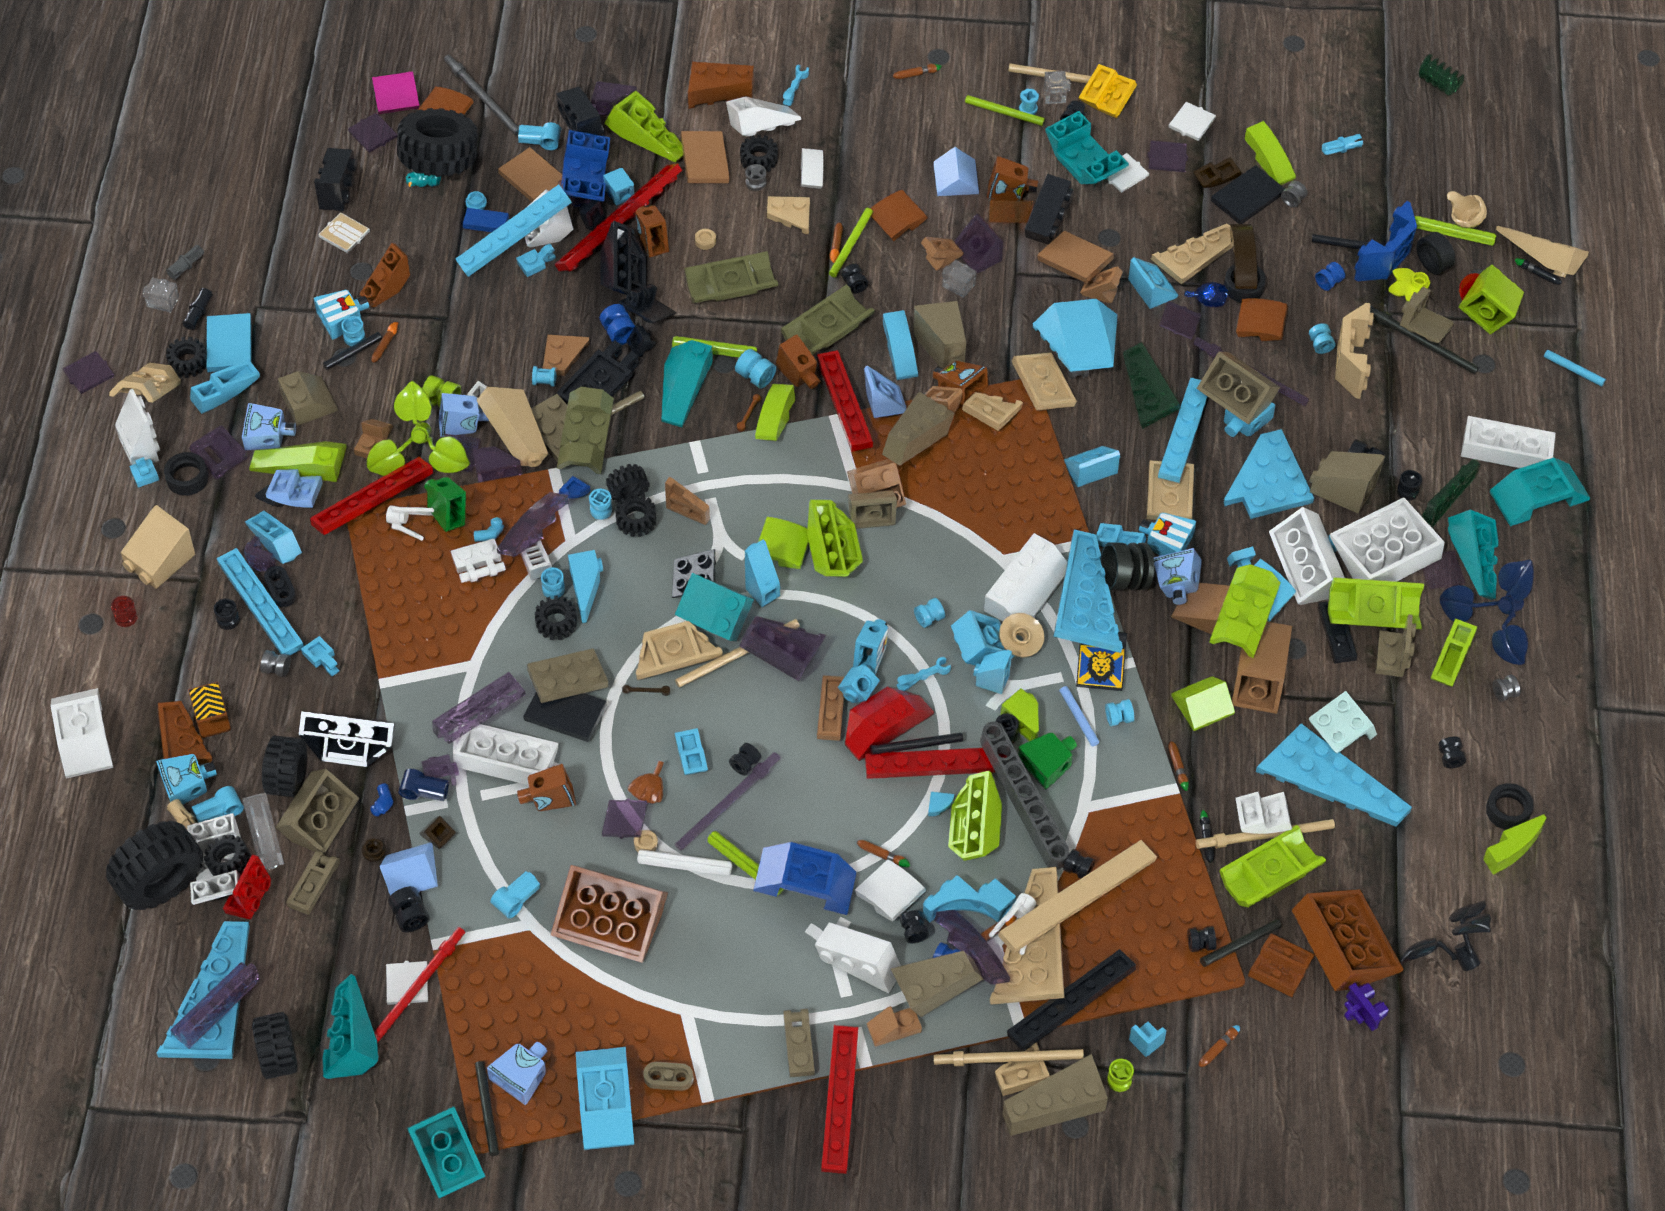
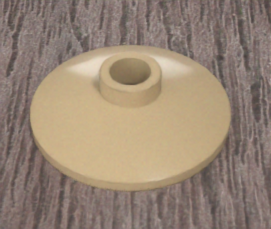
M1016 613L1008 616L1002 622L999 629V639L1005 650L1012 651V655L1030 657L1041 649L1044 643V631L1041 624L1034 617L1024 613ZM1016 635L1022 636L1023 641H1019Z

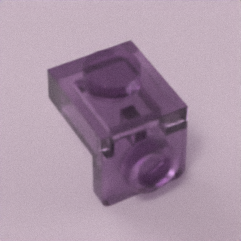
M254 536L251 542H248L244 548V555L248 565L258 571H266L268 568L276 566L273 554L262 550L260 538Z
M449 754L439 757L434 756L421 761L425 776L440 778L449 775L452 786L457 785L455 776L459 775L456 762L451 763Z

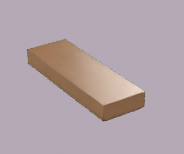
M823 675L817 739L837 741L841 739L844 696L838 689V686L844 677Z

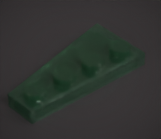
M1140 342L1123 352L1142 429L1181 408L1179 402L1143 343Z
M1472 459L1467 465L1464 464L1458 474L1428 502L1422 518L1431 528L1437 524L1476 478L1480 467L1478 461Z

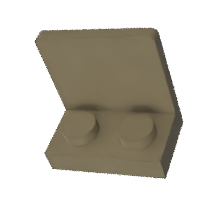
M1408 614L1403 633L1379 631L1375 674L1403 677L1405 669L1410 668L1411 656L1413 657L1415 647L1412 639L1416 632V624L1412 623L1413 615Z

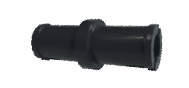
M201 288L195 301L191 302L189 312L182 322L185 328L194 330L200 317L206 313V306L213 296L210 290Z

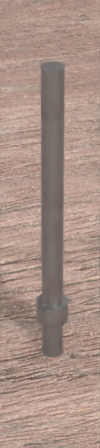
M446 55L444 61L452 68V72L474 91L515 136H518L519 127L473 80L461 63H457L451 55Z

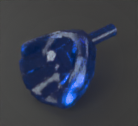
M1217 282L1205 283L1198 287L1196 292H1184V296L1196 297L1203 305L1209 307L1223 306L1228 295L1226 287Z

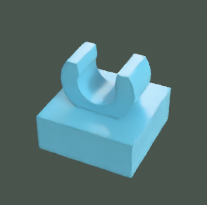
M144 457L135 460L136 464L129 466L138 488L159 480L151 458L145 460Z
M1249 547L1232 552L1227 557L1229 566L1237 565L1241 567L1251 564L1250 561L1256 555L1254 548Z

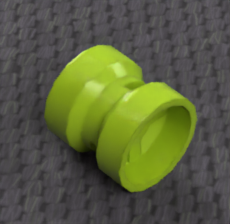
M1116 1059L1110 1064L1107 1082L1112 1090L1124 1092L1130 1088L1134 1073L1131 1062L1126 1059Z

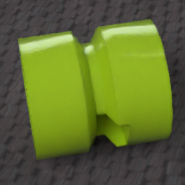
M433 375L427 378L422 388L427 394L431 405L436 406L438 404L439 408L442 393L461 395V386L450 381L445 383L442 378Z

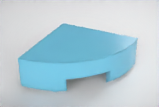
M931 792L928 816H938L941 812L950 808L954 802L955 794Z

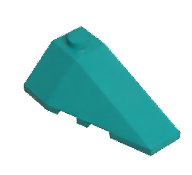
M691 340L672 347L664 364L662 422L683 427L713 363L711 345Z
M1473 510L1448 517V533L1479 596L1490 600L1496 599L1497 576L1493 571V565L1497 564L1498 560L1494 555V548L1498 547V534L1495 519Z
M350 974L335 989L331 1015L335 1017L332 1027L327 1031L330 1044L329 1049H325L323 1053V1077L326 1079L363 1075L367 1070L375 1066L379 1058L377 1040L356 977Z

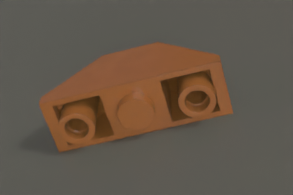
M391 243L360 292L361 296L366 297L371 307H376L399 293L410 276L407 255L395 243Z

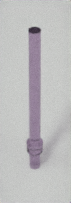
M1199 337L1194 340L1193 345L1206 351L1207 355L1215 358L1217 353L1222 351L1220 346L1214 343L1210 344ZM1253 368L1280 387L1278 392L1304 406L1308 404L1309 398Z
M773 752L763 763L759 762L752 769L753 772L675 843V847L682 851L758 779H763L769 773V769L780 760V756Z

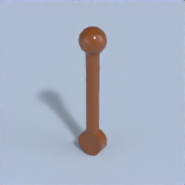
M759 394L753 395V401L742 422L737 424L738 431L742 432L745 430L746 421L756 403L761 400Z

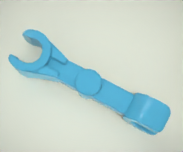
M801 65L796 66V78L792 81L791 87L783 94L784 105H792L795 91L798 89L801 79H806L809 76V67L805 71H800Z
M940 657L937 659L935 666L922 669L916 674L898 677L897 688L906 691L917 681L925 680L935 673L946 675L950 672L951 665L946 667L940 666L946 663V658Z

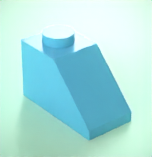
M1004 650L984 655L982 662L977 663L974 669L973 676H976V686L1002 694L1010 676L1012 651Z

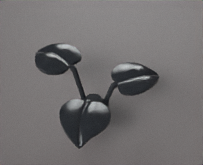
M1486 901L1466 905L1450 915L1449 920L1451 922L1460 921L1461 924L1452 930V934L1463 935L1465 941L1454 947L1456 950L1454 953L1442 941H1437L1436 938H1429L1410 946L1403 953L1400 964L1403 966L1405 962L1426 956L1436 950L1437 947H1441L1450 955L1452 961L1458 960L1463 971H1469L1479 966L1481 962L1470 943L1468 934L1491 932V915L1489 913L1478 915L1485 909Z

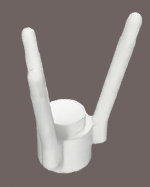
M390 505L387 510L386 521L392 524V529L400 530L414 538L423 540V536L401 525L407 523L409 514L430 516L434 509Z
M1021 893L1011 909L989 933V937H993L1013 915L1021 918L1032 911L1036 906L1034 898L1028 894ZM1026 946L1020 949V955H1024Z

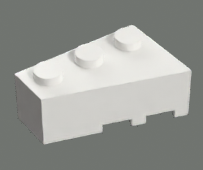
M830 922L815 943L820 959L889 994L896 983L891 968L901 966L891 942Z

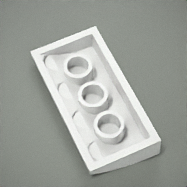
M1468 416L1461 457L1522 468L1553 458L1556 433Z
M469 721L453 753V767L529 785V775L553 766L559 743Z

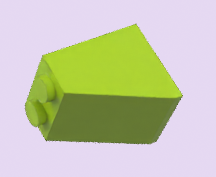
M1490 265L1479 274L1459 305V308L1491 335L1516 316L1524 291L1508 279L1499 269Z

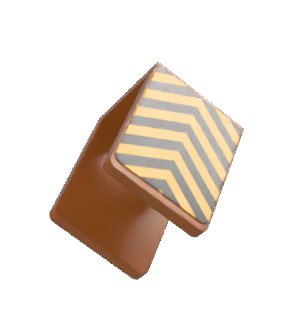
M218 682L188 689L201 738L231 730Z

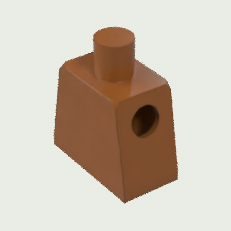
M796 334L779 345L776 367L796 387L806 383L810 389L815 388L820 383V379L815 375L817 361Z

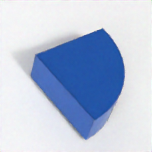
M572 476L559 489V495L565 498H579L585 496L591 490L589 485Z

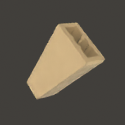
M486 387L477 399L478 405L518 465L538 467L548 455V451L524 390Z

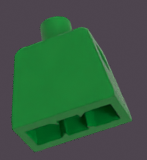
M449 477L428 480L424 485V488L427 490V507L434 509V512H431V514L443 530L447 532L464 526L466 492Z
M1047 733L1019 746L1018 756L1024 767L1046 790L1071 767L1073 757L1071 751L1077 748V744L1071 736L1060 741L1054 733Z

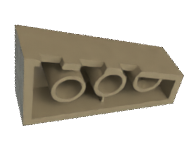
M918 392L889 432L882 455L896 464L902 465L946 436L955 413L947 409L946 406Z
M1092 1054L1005 1100L1002 1114L1010 1136L1105 1111L1108 1097Z

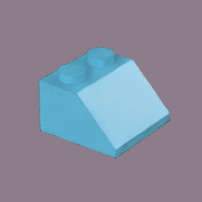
M969 610L951 625L954 639L962 652V659L967 664L976 666L977 663L982 662L984 655L1005 650L999 639V629L1001 626L999 619Z

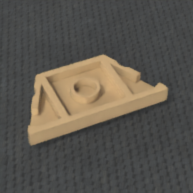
M689 621L644 632L638 669H636V678L640 680L723 656L722 649L720 647L716 648L711 644L709 638L702 632L697 631L696 627Z

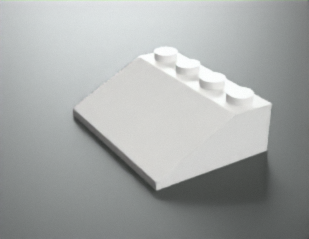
M1401 498L1330 534L1333 544L1353 579L1397 582L1442 559L1444 541L1405 498Z

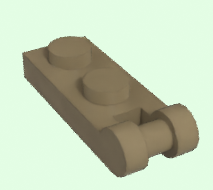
M317 850L286 902L287 907L309 915L333 872L338 869L340 858L325 856L324 852ZM322 864V865L325 866V868L323 869V868H320L319 866Z
M808 1008L800 1009V1012L784 1010L783 1017L790 1077L815 1075ZM792 1022H801L802 1027H792Z

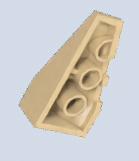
M1497 226L1496 228L1498 232L1545 267L1554 270L1553 274L1561 277H1566L1567 274L1574 275L1589 253L1582 249L1556 242L1553 243L1548 239L1533 237L1530 234L1502 226Z

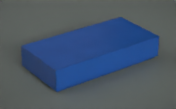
M467 208L463 229L493 232L509 220V213Z

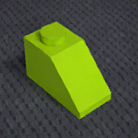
M1020 688L1001 705V715L1008 713L1015 716L1019 724L1017 731L1028 741H1032L1038 738L1039 734L1038 702L1031 693H1026Z

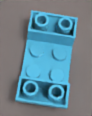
M626 1047L576 1052L584 1150L634 1145Z

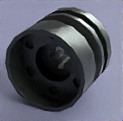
M1109 542L1105 544L1100 560L1102 568L1105 570V581L1108 584L1109 590H1124L1126 588L1129 590H1147L1154 576V556L1149 544L1129 543L1126 545L1123 542Z

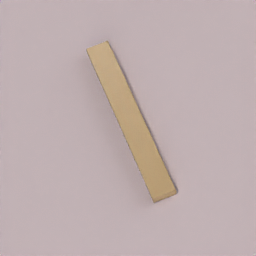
M1140 840L1002 929L998 934L999 938L1013 953L1017 952L1155 862L1157 856Z

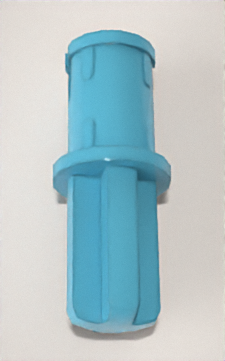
M1360 134L1345 138L1339 137L1338 140L1323 143L1322 152L1325 155L1337 152L1345 153L1349 149L1362 147L1363 140L1355 142L1357 139L1362 138Z

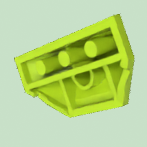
M810 500L807 536L815 571L824 576L847 577L863 562L855 524L843 511L836 507L832 500Z
M990 771L969 775L965 781V786L960 790L951 807L948 847L964 861L984 857L999 846L1002 802Z

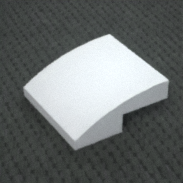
M1254 792L1236 798L1242 832L1268 834L1292 829L1284 792L1263 798L1260 797L1259 792Z
M890 860L884 862L855 889L858 897L872 904L878 914L892 922L926 891L913 876Z

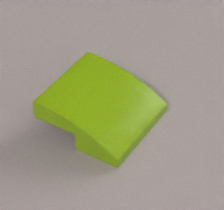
M767 517L759 541L765 540L771 559L778 561L779 566L801 569L809 545L807 528L786 520Z

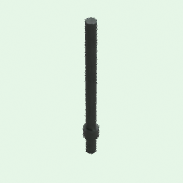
M1370 306V312L1373 313V317L1377 319L1378 323L1383 326L1388 325L1474 375L1477 373L1478 366L1436 342L1428 341L1417 333L1409 332L1406 328L1400 326V322L1391 318L1389 313L1381 312Z

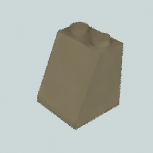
M952 301L914 306V337L938 366L945 369L954 361L965 362L966 338L958 302Z
M1331 451L1327 458H1322L1318 471H1313L1309 480L1312 483L1310 493L1359 514L1376 487L1385 456L1381 454Z

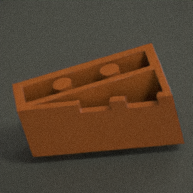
M692 61L688 88V109L695 108V105L703 103L714 105L715 101L726 100L727 102L745 96L752 98L754 66Z

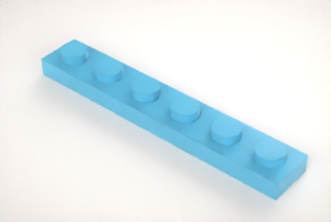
M558 184L458 256L456 261L469 277L572 203Z
M1190 378L1159 469L1158 478L1180 483L1208 396L1196 389L1201 382L1199 379Z
M235 548L218 557L217 562L280 654L292 655L304 647L303 642L238 549Z

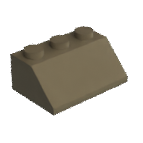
M1219 351L1196 389L1245 423L1250 424L1271 404L1280 387L1230 352Z
M327 769L312 771L275 828L292 843L314 852L319 850L325 853L359 800V797Z

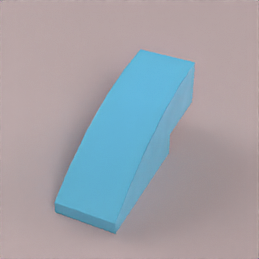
M905 311L884 313L883 327L896 379L918 377L914 348Z
M250 360L210 374L209 381L191 387L190 400L202 414L241 393L260 377V373Z

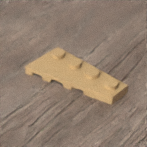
M1226 223L1205 232L1199 238H1190L1180 246L1174 245L1163 253H1154L1151 260L1182 285L1233 247L1230 237V225Z

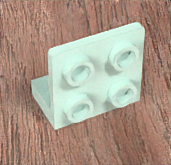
M1346 691L1309 717L1311 724L1335 753H1339L1364 734L1369 740L1377 735L1372 722Z

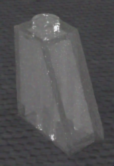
M266 792L242 798L256 855L259 856L265 869H274L279 865H283L284 861Z

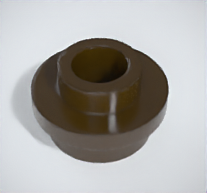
M376 838L367 840L362 847L363 857L371 862L381 860L386 854L385 844ZM374 849L378 850L375 853H370Z

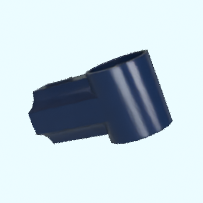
M406 769L398 793L403 798L409 800H417L419 797L444 801L448 795L449 780L425 776L424 773L416 769Z

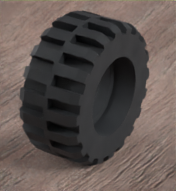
M427 108V110L420 109L415 113L411 112L400 121L397 128V156L409 170L413 169L418 174L424 173L426 176L436 175V177H442V175L452 176L454 173L460 174L464 170H468L476 161L477 127L469 117L466 118L464 114H458L454 110Z
M161 821L156 825L151 824L147 826L144 830H139L136 832V835L131 838L129 837L122 846L116 849L115 855L111 856L109 864H107L106 878L126 906L134 910L152 909L157 907L158 904H164L170 898L176 897L180 894L181 890L186 889L190 885L189 883L197 877V872L202 868L203 851L184 825L175 821Z

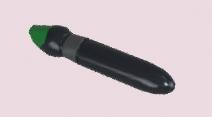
M1515 259V263L1520 268L1527 269L1553 284H1562V280L1559 277L1530 263L1528 260Z
M1203 810L1199 820L1202 839L1212 837L1209 825L1210 818L1205 810ZM1213 847L1204 848L1206 860L1212 863L1214 860Z

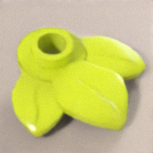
M1408 268L1394 269L1392 272L1397 281L1389 287L1388 291L1395 296H1405V299L1410 301L1414 292L1418 293L1422 287L1429 288L1430 280L1423 272L1415 273Z

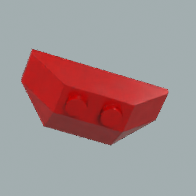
M887 686L866 701L850 709L845 746L860 761L865 758V754L871 753V745L889 743L933 715L934 711L920 695Z

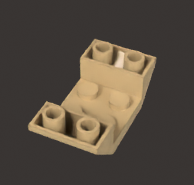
M1365 303L1343 317L1337 343L1335 379L1355 398L1359 399L1362 390L1367 388V377L1370 375L1371 364H1367V355L1354 353V346L1363 347L1365 339H1369L1370 326L1373 323L1370 303Z

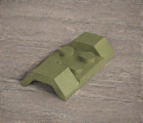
M768 251L685 268L687 287L692 303L713 299L721 301L755 294L757 290L778 286V281L774 279Z
M846 284L782 327L781 332L785 340L797 334L813 355L822 348L829 347L857 328L858 324L874 314L875 310L873 308L865 309L854 298L850 287Z
M579 387L570 392L557 469H563L571 464L586 466L596 474H601L614 398L604 390Z

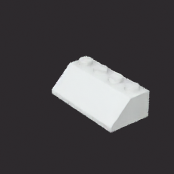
M1302 507L1269 531L1288 581L1296 590L1294 596L1299 605L1329 599V589L1333 578H1345L1319 514Z
M1034 533L985 595L984 611L1001 621L1016 613H1024L1035 617L1065 577L1067 561L1055 545Z

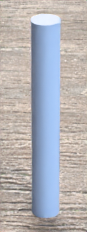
M1067 686L1062 687L1059 690L1090 745L1096 746L1099 744L1097 736Z

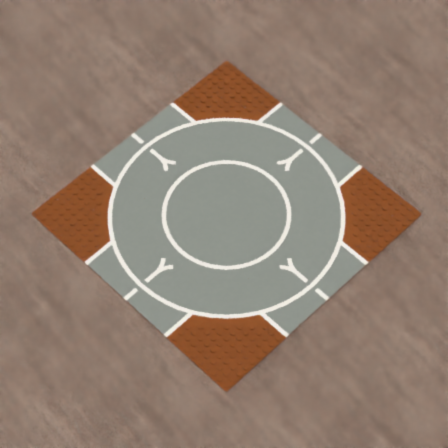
M1021 379L988 385L980 392L988 396L1003 397V402L1014 404L1016 400L1023 402L1022 409L999 431L963 411V405L960 404L959 408L954 412L955 414L946 436L902 465L896 464L906 505L896 508L895 525L856 529L863 562L847 577L824 576L816 572L810 545H808L801 569L781 567L778 565V561L772 560L780 582V596L763 607L746 590L745 550L751 544L758 543L766 518H778L807 528L810 500H832L836 507L843 511L850 519L848 494L853 493L847 471L888 459L882 453L889 432L902 414L874 418L871 408L861 409L873 440V447L851 452L838 415L835 414L788 423L777 441L755 439L756 430L605 458L601 474H596L586 466L568 465L563 469L553 468L460 486L466 492L464 526L445 532L434 516L410 514L407 523L401 525L423 536V540L414 538L400 530L392 529V524L386 521V514L390 505L428 508L427 493L386 500L347 522L387 722L395 723L392 749L399 784L401 785L406 769H416L424 773L425 776L449 780L448 795L444 801L419 797L417 800H409L403 797L402 799L412 848L430 843L419 833L439 815L456 832L441 849L433 845L438 887L421 891L423 904L430 918L427 924L434 956L439 951L438 947L444 940L447 941L457 927L462 928L466 932L456 944V950L452 955L446 957L437 968L471 1143L475 1154L489 1152L475 1063L478 1061L485 1062L498 1147L501 1150L582 1132L576 1052L626 1047L633 1121L829 1078L834 1025L859 1027L856 1072L1009 1038L1007 1036L1008 1029L1050 1000L990 1004V997L996 986L997 975L1001 971L1007 945L996 934L976 948L969 947L971 940L997 923L987 915L975 911L960 910L945 913L930 923L925 919L924 925L928 928L929 937L915 944L906 942L904 936L906 930L901 927L900 917L904 913L913 910L923 912L924 901L930 895L938 893L945 881L952 880L958 875L978 892L983 884H989L996 878L1016 896L1017 900L1021 893H1025L1032 869L1048 867L1043 861L996 772H992V776L1002 802L999 846L984 857L964 861L948 847L951 807L941 812L938 816H928L931 792L955 794V801L958 793L965 786L968 776L977 773L866 779L865 758L858 761L845 746L850 709L862 702L851 703L845 697L840 741L817 739L823 675L839 677L847 675L851 667H853L856 639L868 620L874 622L877 619H881L888 626L886 650L875 675L880 681L868 698L887 686L898 689V677L916 674L922 669L935 666L937 659L940 657L946 658V663L940 666L946 667L951 665V670L948 674L935 673L925 680L917 681L906 690V692L920 695L934 711V714L889 743L960 732L963 734V742L895 752L982 748L980 737L983 727L988 722H995L996 718L1001 715V705L1022 688L1026 693H1031L1038 702V737L1047 733H1054L1061 741L1071 736L1077 744V748L1071 751L1073 755L1071 767L1048 789L1045 790L1027 770L1067 843L1069 853L1072 849H1075L1082 856H1089L1095 859L1092 871L1140 840L1157 856L1155 862L1060 923L1064 989L1119 949L1136 964V970L1058 1027L1244 986L1245 978L1235 952L1203 967L1200 963V958L1215 950L1207 951L1206 949H1200L1199 952H1190L1188 928L1201 930L1206 926H1213L1216 934V950L1232 941L1200 849L1196 847V838L1127 640L1122 691L1076 687L1080 643L1053 637L1064 579L1034 617L1041 624L1044 631V643L1041 649L1030 657L1014 656L1011 659L1010 676L1002 694L976 686V676H973L975 665L967 664L962 659V652L954 639L951 625L969 610L996 618L984 611L985 595L1034 533L1053 543L1066 561H1068L1074 529L1089 533L1047 410L1035 409ZM913 400L904 401L906 408ZM627 464H631V466L637 464L644 469L650 484L648 492H644L645 498L649 497L652 503L654 502L656 508V525H654V529L652 531L649 529L647 535L642 532L641 537H638V533H635L634 537H630V532L625 535L623 530L620 531L618 529L615 515L617 503L615 500H612V514L604 520L595 519L590 513V493L596 489L609 491L606 485V478H609L608 475L610 473L614 474V469L620 470V466L625 468ZM572 476L589 485L591 490L588 494L579 498H565L559 495V489ZM669 477L676 480L709 505L710 520L706 525L666 508L665 482ZM634 511L627 516L630 519H640L644 517V513ZM492 518H501L504 530L495 539L501 555V561L494 564L503 562L506 570L498 572L496 576L490 577L488 575L478 578V581L475 582L467 581L461 583L459 574L466 573L467 571L457 573L451 556V550L479 543L474 540V531L487 530L491 526ZM539 536L552 568H558L562 571L565 591L561 597H565L566 602L568 600L572 602L577 615L576 628L574 627L573 633L569 632V637L565 638L562 635V640H558V637L554 636V640H550L549 635L545 638L542 633L538 632L535 622L537 605L540 606V601L542 600L546 603L547 597L542 592L541 577L533 580L530 579L517 542ZM536 544L530 545V546H527V547H524V548L526 549V548H529V547H533V546H536ZM715 549V582L754 599L737 642L727 640L694 625L697 631L702 632L709 638L711 644L716 648L720 647L722 649L723 655L770 632V629L777 625L782 626L794 619H797L800 627L785 634L784 638L778 641L773 640L680 688L676 685L675 679L713 660L640 680L636 678V669H638L644 632L686 621L675 615L682 596L672 598L674 559ZM538 550L528 552L527 554L537 552ZM595 550L596 557L602 560L603 571L600 572V583L586 623H582L570 574L568 555ZM542 561V562L535 563V564H532V565L534 566V565L543 563V561ZM1111 596L1115 624L1118 625L1119 632H1124ZM937 598L944 608L945 618L940 621L934 620L930 626L923 628L915 617L914 608L919 605H927L929 600ZM556 613L548 616L547 620L556 623L562 621L565 616ZM1016 635L1019 641H1023L1022 636ZM594 648L608 679V687L586 692L585 694L606 700L607 706L589 742L524 721L523 716L536 692L527 671V664ZM869 648L867 650V654L869 656L871 655V652L873 650L872 648ZM624 685L642 688L669 686L670 694L668 696L653 692H629L625 694L622 692V687ZM1067 686L1097 736L1099 744L1096 746L1090 745L1059 691L1062 687ZM1129 699L1134 710V722H1120L1116 726H1109L1105 704L1112 702L1119 704L1122 700ZM468 722L559 743L553 766L564 765L573 784L576 805L538 811L533 801L524 804L519 802L517 790L529 788V785L453 767V753ZM698 728L708 771L684 775L675 733ZM1019 732L1016 741L1012 744L1017 754L1019 746L1029 742ZM988 734L990 738H994L993 734ZM744 743H750L758 749L762 758L757 764L751 766L752 770L746 776H743L730 766L729 759L734 754L739 753V748ZM658 761L664 762L659 777L663 780V798L660 803L642 802L628 791V786L634 779L647 773L653 774ZM1009 774L1011 777H1018L1016 774ZM1019 793L1022 797H1029L1025 793ZM1030 813L1033 817H1040L1036 813ZM642 830H650L658 838L657 852L730 862L732 861L708 843L707 838L713 831L720 833L758 864L760 863L764 847L788 842L838 854L857 872L848 914L844 915L825 910V899L784 889L777 897L753 891L755 879L733 862L732 872L729 876L639 864L637 861L638 852L634 848V837ZM1041 833L1044 837H1051L1047 833ZM859 840L868 841L896 855L905 857L909 861L910 867L901 868L913 876L926 890L893 922L878 914L872 904L858 897L855 889L887 861L861 849L857 844ZM1052 853L1054 857L1061 858L1060 854ZM571 865L668 892L662 916L643 963L550 935ZM1063 868L1057 870L1058 893L1080 880L1077 874L1068 873ZM525 871L530 872L540 883V889L523 903L517 915L509 919L491 904V898L499 888L503 886L507 888ZM830 922L891 942L898 961L903 966L933 958L937 946L942 942L947 944L952 950L959 949L971 956L984 979L926 1015L920 1017L917 1014L922 1027L921 1033L875 1047L867 1028V1023L889 1006L892 1007L894 1013L910 1008L898 982L896 981L888 994L840 968L822 961L815 943ZM808 1008L815 1075L790 1077L783 1011L800 1012V1009ZM792 1022V1027H802V1023ZM536 1042H540L547 1049V1053L541 1058L545 1063L546 1074L529 1102L524 1105L492 1082L488 1077L487 1068L515 1044H520L529 1050ZM652 1062L682 1063L691 1067L694 1081L690 1088L683 1091L653 1089L645 1084L643 1071ZM654 1075L652 1077V1079L658 1080L660 1078L659 1075ZM679 1077L677 1078V1080L682 1082L685 1080V1078Z

